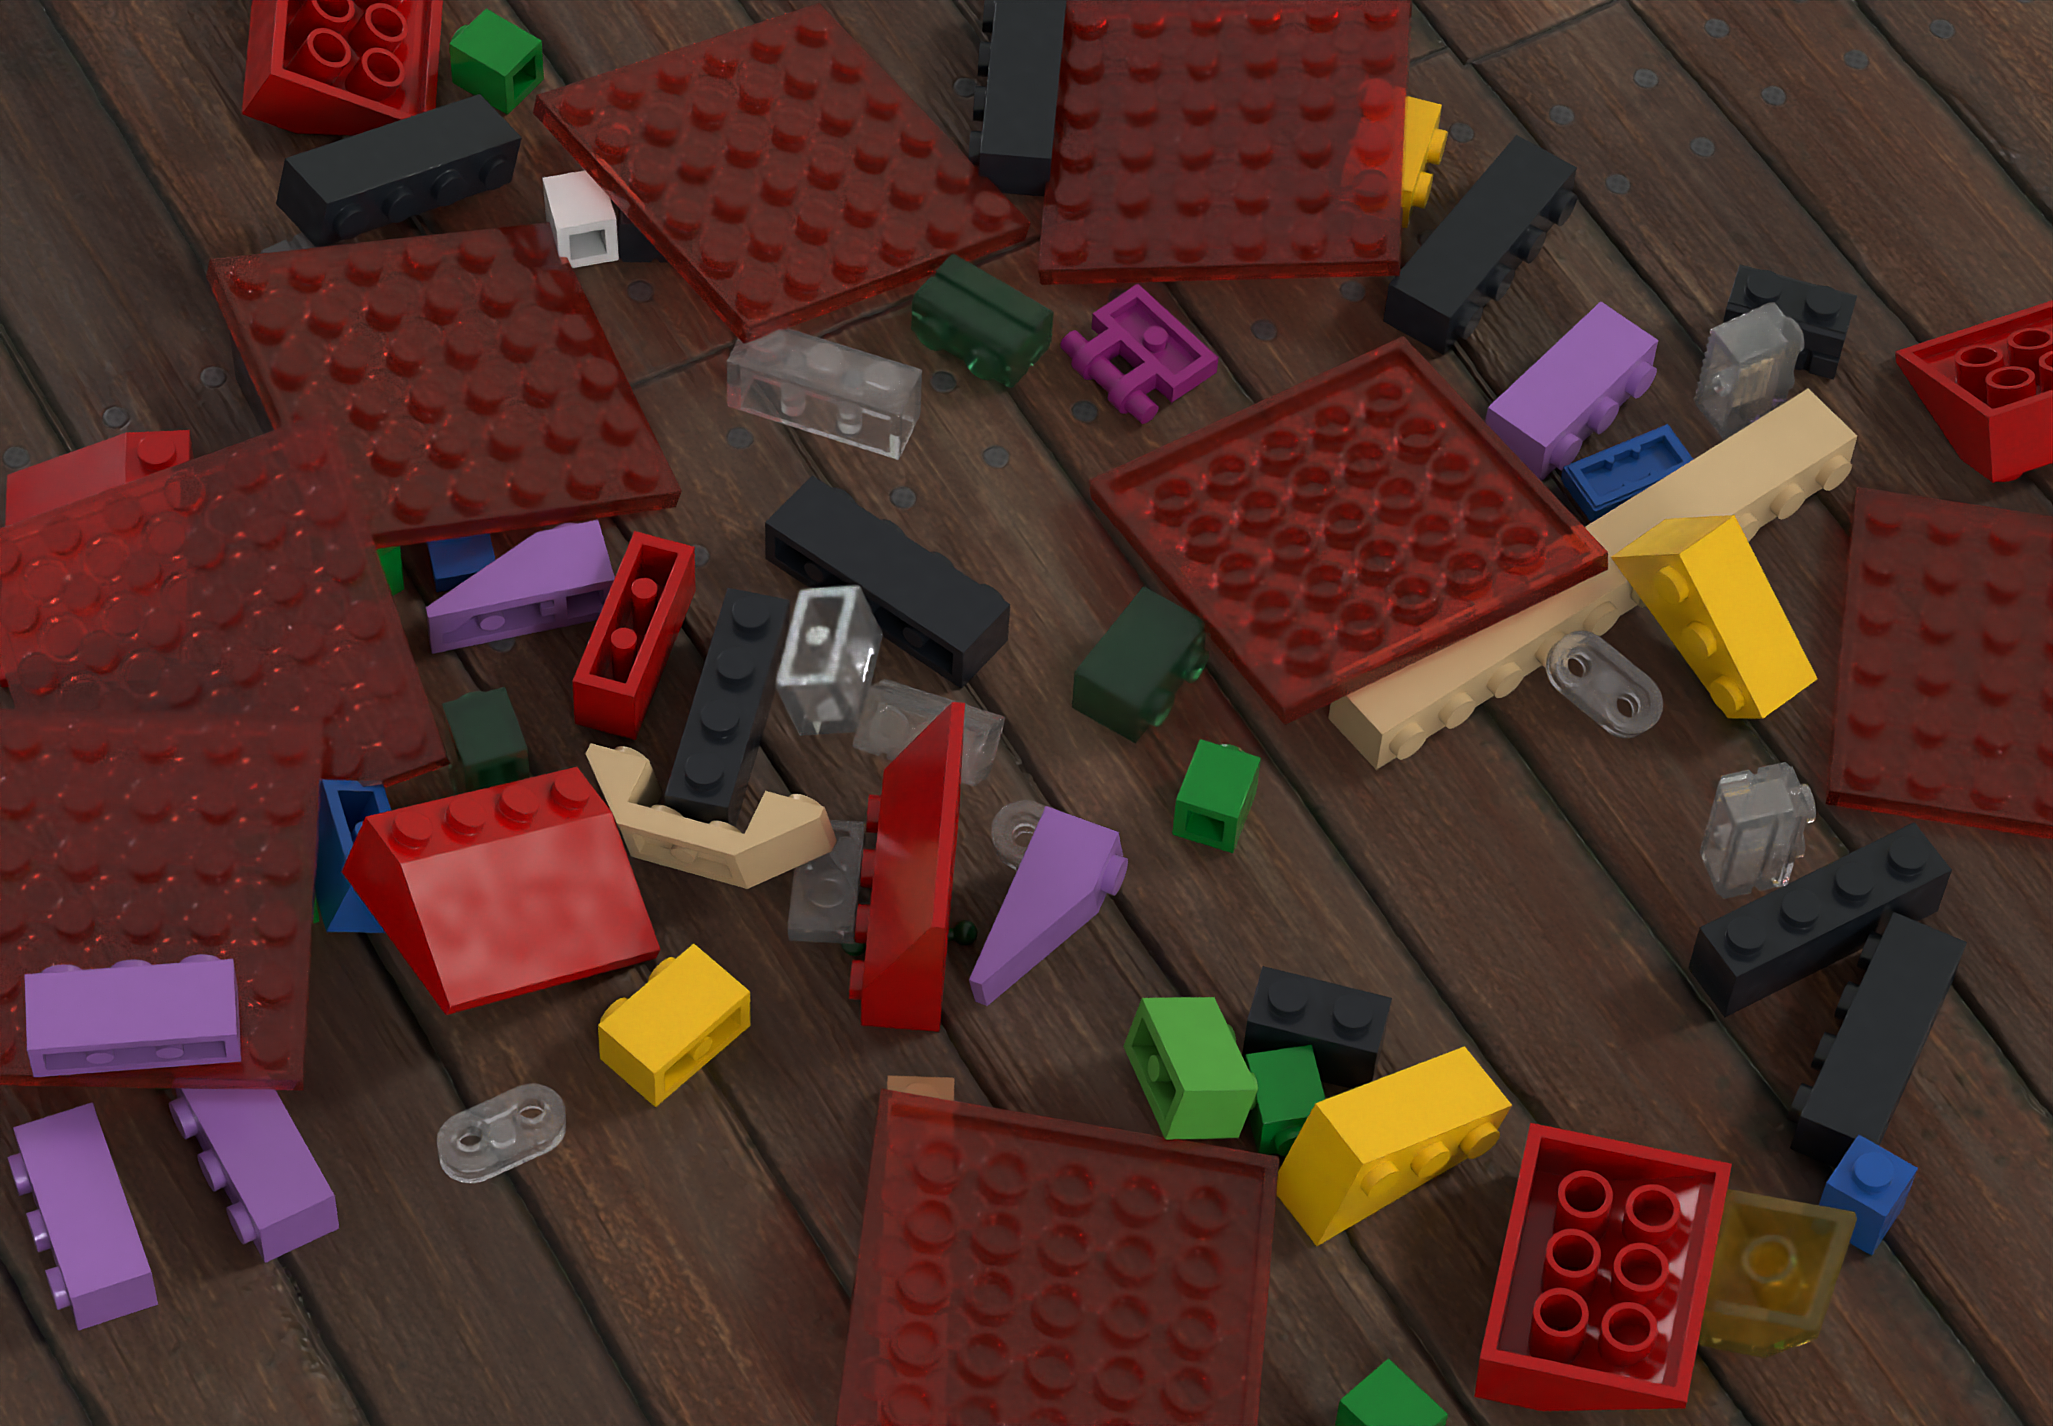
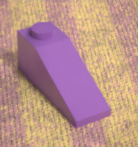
M594 520L579 524L564 523L553 529L536 532L427 606L426 617L431 653L434 654L598 620L615 579L599 521Z
M1048 806L1045 807L970 976L969 982L975 1002L986 1006L992 1003L1099 912L1107 893L1111 895L1117 894L1128 866V859L1123 857L1119 832Z

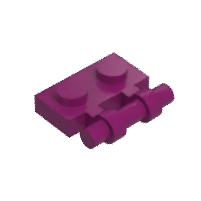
M1136 284L1092 314L1091 329L1098 336L1087 341L1078 331L1073 330L1060 343V348L1072 359V368L1084 379H1094L1108 392V401L1120 413H1130L1141 424L1151 421L1159 409L1146 395L1147 393L1156 388L1172 403L1217 373L1219 357L1139 284ZM1119 354L1135 368L1126 375L1110 362Z

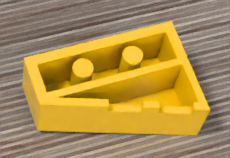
M1735 515L1664 519L1611 556L1617 567L1708 690L1715 704L1724 712L1727 718L1763 719L1818 679Z
M1465 1046L1315 1103L1270 1187L1313 1243L1319 1246L1467 1158L1475 1159L1489 1151L1500 1138L1498 1129L1512 1104Z

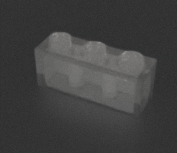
M749 316L727 360L728 407L897 460L900 459L920 416L922 369Z

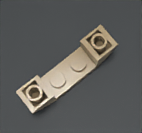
M592 743L586 752L588 761L631 857L749 889L832 852L837 842L825 807L805 795L791 794L787 797L765 791L745 834H743L736 827L722 821H711L709 824L685 818L670 807L657 805L663 792L649 759L640 752L624 746L610 749Z

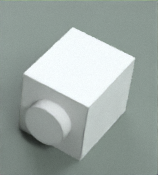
M602 168L544 177L543 190L546 221L559 269L566 270L619 260L616 217Z

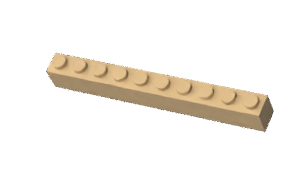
M1809 388L1334 682L1328 719L1376 770L1396 757L1400 760L1410 757L1423 745L1429 736L1445 726L1449 729L1459 726L1472 714L1475 707L1493 696L1502 698L1508 695L1520 684L1524 676L1542 665L1548 668L1557 664L1567 655L1572 646L1589 635L1592 637L1603 635L1616 623L1621 615L1635 606L1646 607L1611 556L1664 519L1735 515L1749 542L1760 527L1776 517L1781 520L1788 518L1800 508L1806 498L1822 488L1829 491L1842 483L1852 468L1850 461L1857 435Z

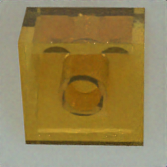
M1727 1189L1700 1330V1346L1767 1358L1818 1338L1857 1221L1855 1212Z

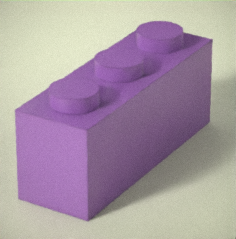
M1599 302L1488 407L1481 444L1537 484L1544 480L1556 467L1563 470L1564 466L1571 464L1581 449L1582 442L1593 432L1597 434L1603 433L1614 421L1620 406L1630 396L1637 399L1650 387L1657 373L1653 363L1658 340L1603 302Z
M200 954L186 957L180 963L151 965L143 960H124L115 963L111 968L82 970L73 965H55L44 969L42 973L25 974L27 1052L34 1077L241 1062L238 985L233 959L220 960L216 956Z
M245 1039L240 1042L241 1062L189 1065L172 1072L177 1099L169 1102V1108L183 1138L187 1139L195 1135L204 1152L197 1154V1158L211 1189L215 1192L224 1188L231 1200L232 1205L226 1207V1211L238 1239L243 1245L253 1240L266 1263L339 1229L334 1193L248 1040Z
M93 1102L13 1127L19 1153L8 1156L7 1159L19 1196L32 1192L37 1206V1210L26 1213L37 1251L42 1252L51 1249L57 1266L45 1270L57 1310L70 1306L79 1331L158 1305L152 1272Z

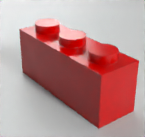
M634 531L572 680L575 724L636 740L696 591L694 546Z

